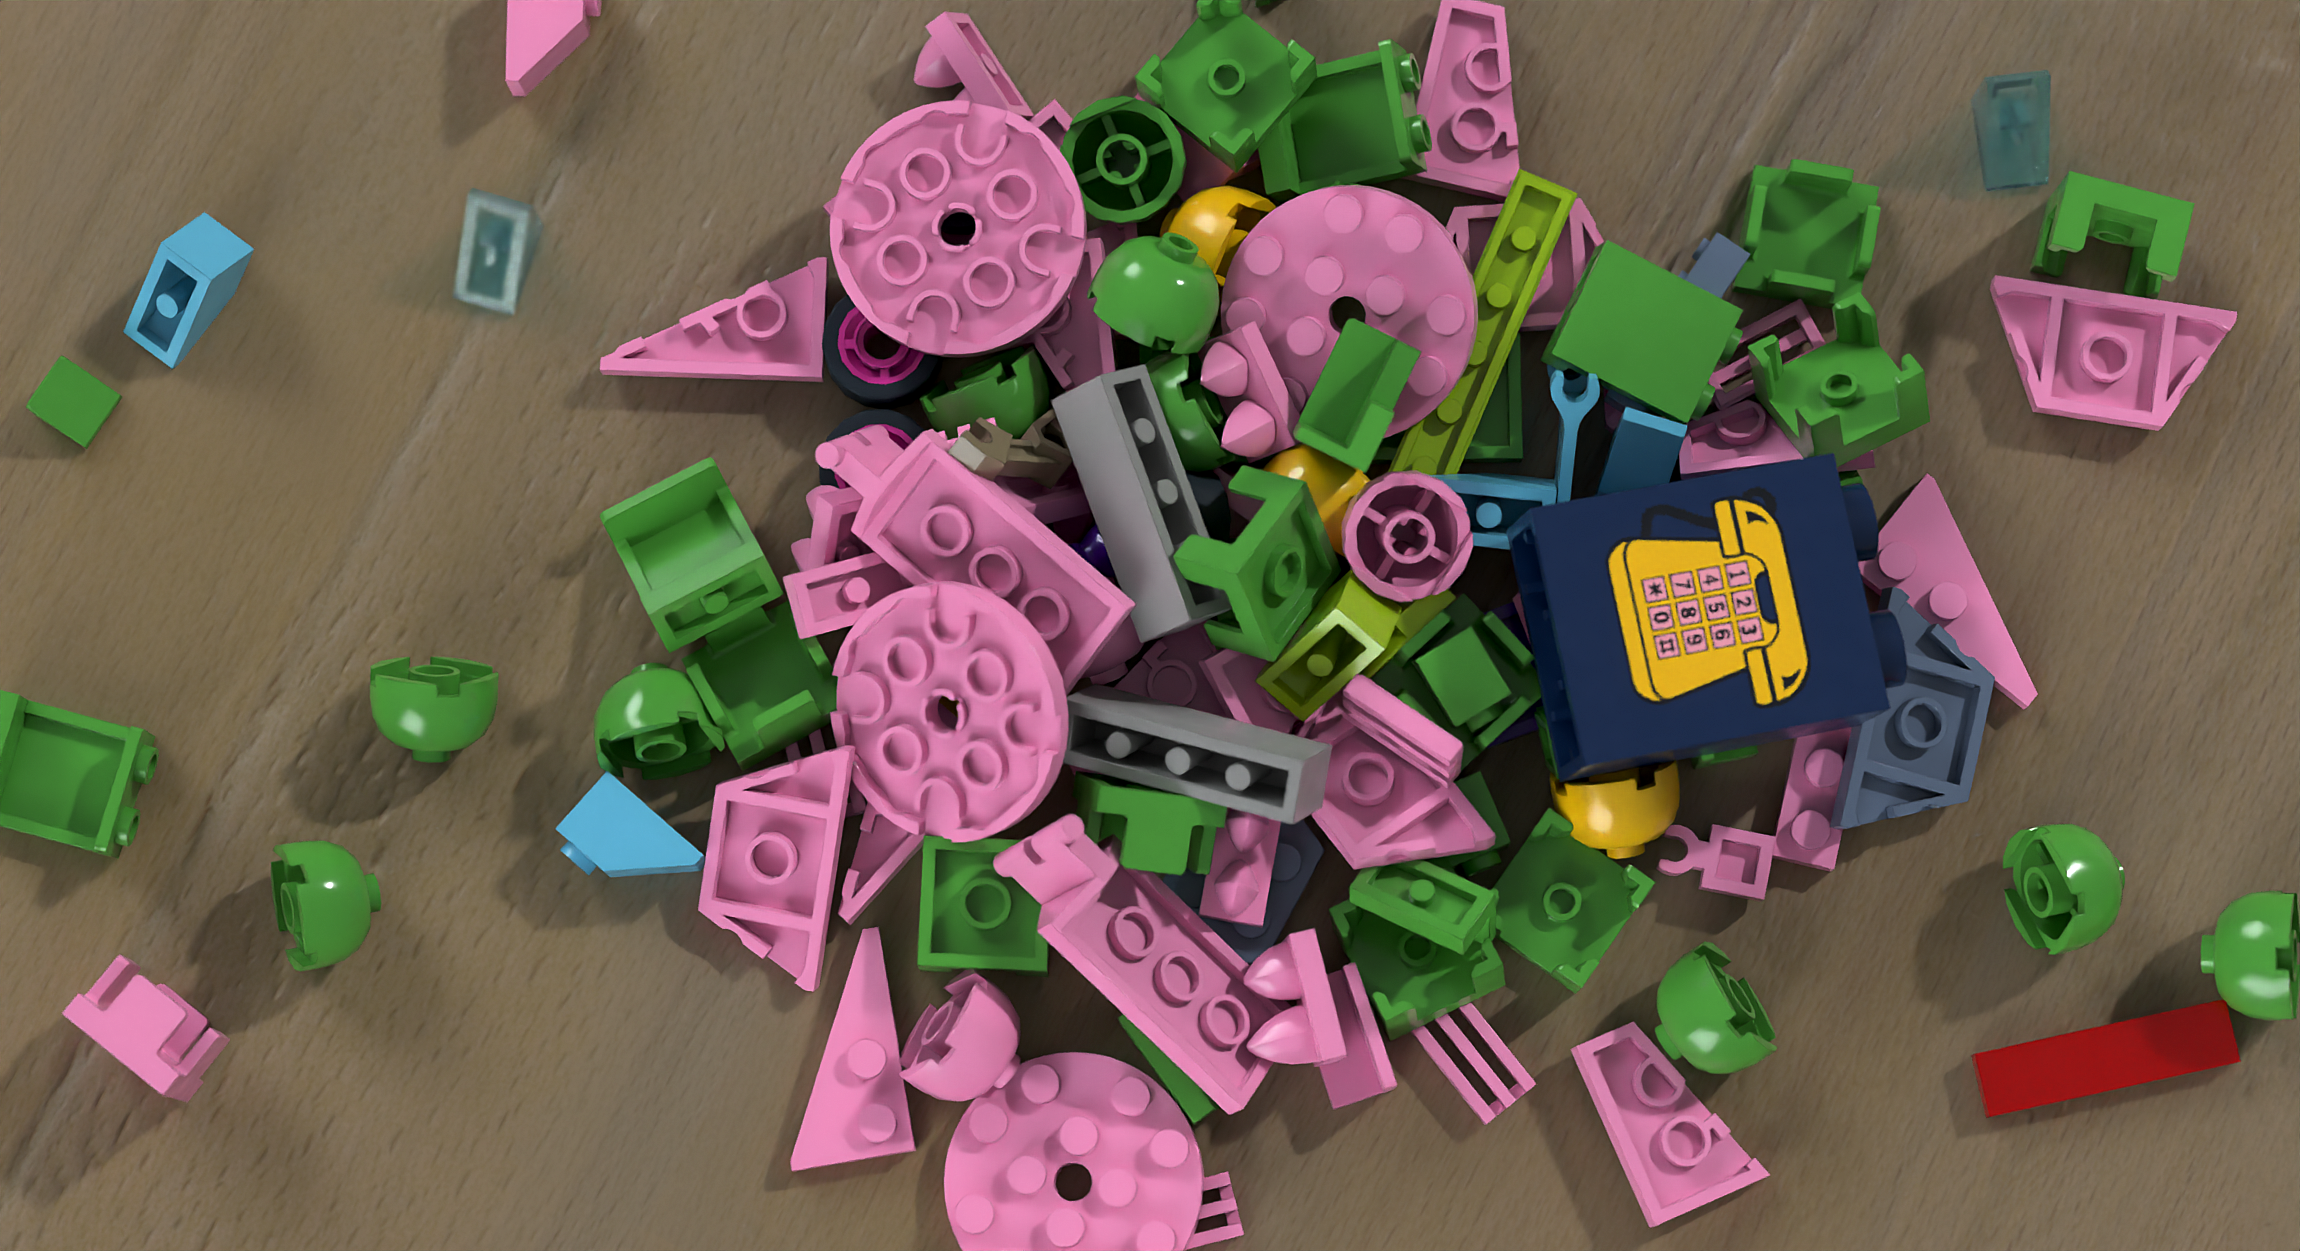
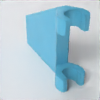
M1547 364L1551 397L1559 410L1554 475L1557 488L1556 504L1570 501L1578 427L1583 417L1596 404L1600 395V386L1596 374L1588 373V377L1580 373L1569 375ZM1587 387L1586 391L1581 395V392Z

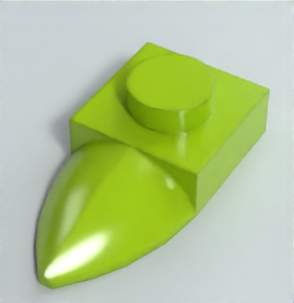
M1447 589L1437 595L1431 594L1422 599H1412L1413 601L1406 602L1396 601L1402 607V611L1386 649L1358 674L1360 676L1364 675L1368 679L1374 676L1443 609L1446 610L1456 597Z

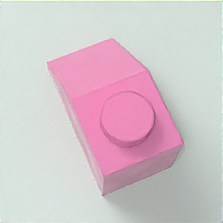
M507 0L505 81L513 96H527L590 36V16H600L601 0Z

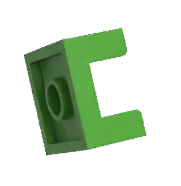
M1199 0L1196 4L1198 18L1161 62L1159 56L1156 54L1152 55L1135 75L1138 94L1142 99L1165 112L1176 126L1237 173L1317 78L1316 59L1294 40L1291 39L1287 43V48L1243 13L1241 0Z
M2069 171L2047 200L2030 271L2054 278L2061 276L2068 251L2074 253L2081 251L2085 245L2086 237L2091 236L2106 242L2133 247L2123 293L2124 295L2156 300L2162 280L2172 282L2177 277L2195 203Z
M1860 292L1837 302L1832 307L1836 340L1785 365L1782 364L1779 339L1775 335L1765 337L1748 346L1756 398L1803 458L1834 453L1837 467L1930 422L1924 370L1910 353L1902 356V372L1880 346L1875 311Z
M1243 465L1228 484L1230 492L1265 501V503L1235 543L1232 545L1199 535H1190L1173 557L1181 575L1185 579L1225 590L1237 620L1222 618L1219 622L1208 619L1204 624V628L1211 644L1275 662L1342 569L1306 481Z
M1548 808L1491 889L1495 893L1496 900L1495 938L1576 994L1587 982L1600 963L1599 961L1656 882L1632 865L1628 864L1624 869L1596 848H1590L1571 837L1569 834L1574 829L1573 824L1551 808Z
M924 836L917 966L920 971L951 973L953 969L1013 971L1016 972L1017 976L1049 977L1050 943L1037 931L1041 904L1012 876L1003 877L999 875L993 865L994 857L998 853L1022 840L982 838L968 842H952V839H945L942 836Z
M1447 856L1436 857L1427 861L1456 875ZM1350 899L1329 908L1333 931L1350 964L1356 963L1368 1000L1389 1041L1505 986L1503 963L1490 938L1483 940V943L1473 940L1464 955L1352 904Z

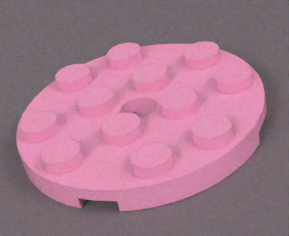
M952 100L926 104L906 111L885 123L865 140L847 164L840 178L842 182L836 196L833 215H830V244L838 276L855 306L875 327L896 342L913 350L941 357L963 358L981 356L1008 348L1033 334L1056 313L1069 295L1078 277L1086 247L1087 223L1083 196L1070 165L1049 137L1034 124L1009 110L1005 111L988 105L972 103L971 101ZM963 212L975 219L976 230L968 245L952 246L943 241L941 226L944 220L951 214Z
M1338 185L1310 191L1285 202L1260 220L1248 233L1232 259L1226 275L1221 301L1222 333L1225 334L1250 322H1256L1300 416L1342 331L1334 322L1332 306L1339 298L1344 296L1359 300L1365 309V324L1421 351L1393 409L1395 414L1383 437L1385 438L1404 431L1421 421L1434 411L1458 384L1468 365L1476 339L1478 302L1472 274L1468 272L1462 255L1452 241L1453 237L1433 215L1409 199L1387 190L1361 185Z
M948 581L920 584L890 594L866 610L855 622L845 637L834 664L832 675L838 676L836 691L837 711L831 712L830 715L837 747L844 745L855 747L851 778L868 802L892 823L918 836L924 833L932 836H942L945 839H952V842H968L991 836L1019 823L1031 814L1049 793L1057 779L1063 763L1068 739V707L1063 681L1048 646L1033 625L1017 609L993 593L976 586ZM942 696H946L950 700L957 699L960 702L957 705L958 723L956 729L946 726L938 714V703Z
M1082 1052L1056 1053L1041 1056L1020 1064L1014 1076L1004 1087L998 1089L992 1085L985 1093L972 1101L955 1129L948 1149L944 1173V1195L953 1233L963 1251H1186L1198 1224L1203 1196L1204 1168L1201 1151L1187 1117L1169 1093L1156 1081L1139 1069L1108 1056ZM1072 1164L1083 1165L1089 1170L1092 1177L1090 1192L1078 1201L1065 1200L1058 1194L1056 1180L1061 1169Z

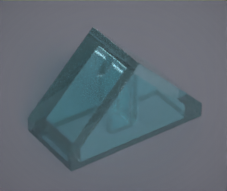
M2048 70L1985 77L1971 98L1983 185L1986 192L2046 185L2049 183L2051 76Z
M475 188L470 190L466 205L453 298L506 314H514L544 226L533 205Z

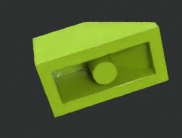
M1351 569L1323 595L1275 662L1268 661L1258 673L1255 682L1304 722L1386 649L1402 607L1392 599L1375 594Z

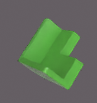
M1354 318L1348 319L1293 430L1294 438L1366 473L1395 414L1393 409L1421 351Z

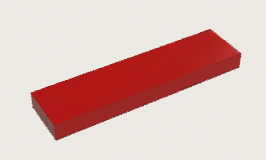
M2224 999L1971 1055L1986 1118L2241 1062L2227 1003Z

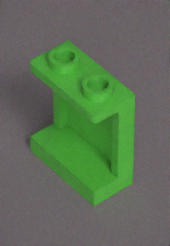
M1388 39L1378 42L1379 50L1316 65L1317 78L1258 147L1266 195L1284 204L1310 191L1331 187L1335 180H1340L1343 185L1355 183L1367 186L1427 172L1424 153L1432 150V140L1425 116L1423 114L1417 115L1413 91L1421 89V78L1413 53L1406 54V50L1394 40Z
M1606 240L1594 249L1540 361L1559 371H1565L1570 368L1588 377V373L1596 374L1599 383L1666 417L1668 420L1686 425L1690 418L1696 421L1700 420L1714 395L1715 387L1708 384V381L1717 362L1719 361L1726 365L1741 340L1743 331L1735 326L1743 310Z
M711 457L680 471L600 514V519L640 595V600L669 653L784 594L718 466Z
M0 690V827L119 859L122 846L129 847L138 830L140 810L135 809L134 806L141 784L148 785L151 782L157 767L159 749L152 747L155 736L142 728L134 726L129 728L30 701L21 695Z

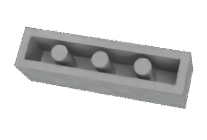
M1145 364L1099 375L1051 400L1121 591L1136 603L1130 615L1140 642L1143 643L1186 630L1233 609L1225 590L1185 579L1181 575L1173 557L1190 535L1210 537Z
M1093 684L1066 697L1068 707V739L1063 759L1065 764L1290 824H1295L1322 808L1332 745L1099 684Z

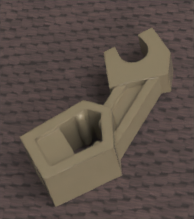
M1054 408L1032 423L1020 440L1012 439L1011 434L980 417L969 430L966 429L948 451L950 455L969 471L991 481L996 476L1027 477L1049 489L1055 485L1073 463ZM1053 434L1063 441L1064 446L1055 441Z

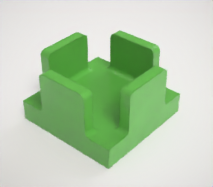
M1792 159L1787 169L1754 165L1739 247L1750 253V256L1734 279L1731 291L1788 302H1795L1801 299L1805 305L1832 309L1834 304L1857 292L1862 293L1864 278L1872 264L1881 207L1876 206L1879 187L1852 182L1853 169L1805 160Z
M1465 593L1446 610L1443 609L1371 678L1378 686L1462 742L1461 771L1541 698L1537 673L1531 665L1534 659L1533 655L1492 611L1485 615ZM1468 627L1473 628L1512 693L1499 701L1505 711L1503 714L1472 732L1466 722L1451 728L1411 662Z
M789 600L769 611H764L762 606L704 635L708 643L681 659L715 724L722 730L723 737L742 771L831 723L830 713L837 711L836 691L838 677L832 675L833 668L816 636L799 639Z
M1076 771L1072 796L1078 801L1076 816L1081 819L1084 825V834L1097 846L1099 841L1114 834L1122 842L1119 862L1123 867L1182 875L1187 867L1195 873L1209 875L1217 827L1224 828L1226 806L1110 775Z

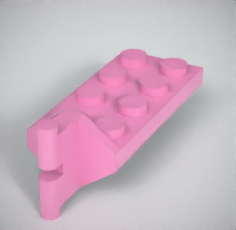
M873 425L820 444L815 452L817 463L823 468H831L864 497L851 531L914 586L944 581L964 583L991 592L1017 609L1033 625L1048 646L1059 669L1066 696L1136 606L1135 602L994 481L972 473L950 455L948 451L952 445L933 429L922 432L905 450L889 438L888 431L881 425Z
M1070 814L1041 829L1033 836H1029L998 853L993 861L996 872L1003 877L1012 876L1041 904L1037 931L1228 1115L1244 1109L1274 1063L1249 1052L1247 1044L1264 1023L1278 1013L1292 1007L1285 1000L1265 997L1245 986L1243 978L1250 966L1153 872L1123 867L1119 862L1122 842L1114 834L1099 841L1097 846L1084 834V825L1081 819Z

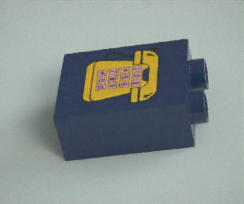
M1834 453L1530 508L1506 530L1560 783L1855 727L1889 710L1890 704L1886 689L1902 686L1906 681V650L1898 621L1889 609L1869 612L1858 562L1875 559L1878 553L1879 533L1875 509L1871 497L1863 484L1856 483L1841 486Z

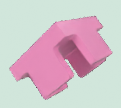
M119 955L85 995L78 993L62 1014L160 1094L188 1102L204 1083L200 1077L229 1043L230 1039L222 1032L213 1028H209L203 1034L209 1026V1019L167 985L158 984L156 986L146 977L136 975L141 967L131 959Z

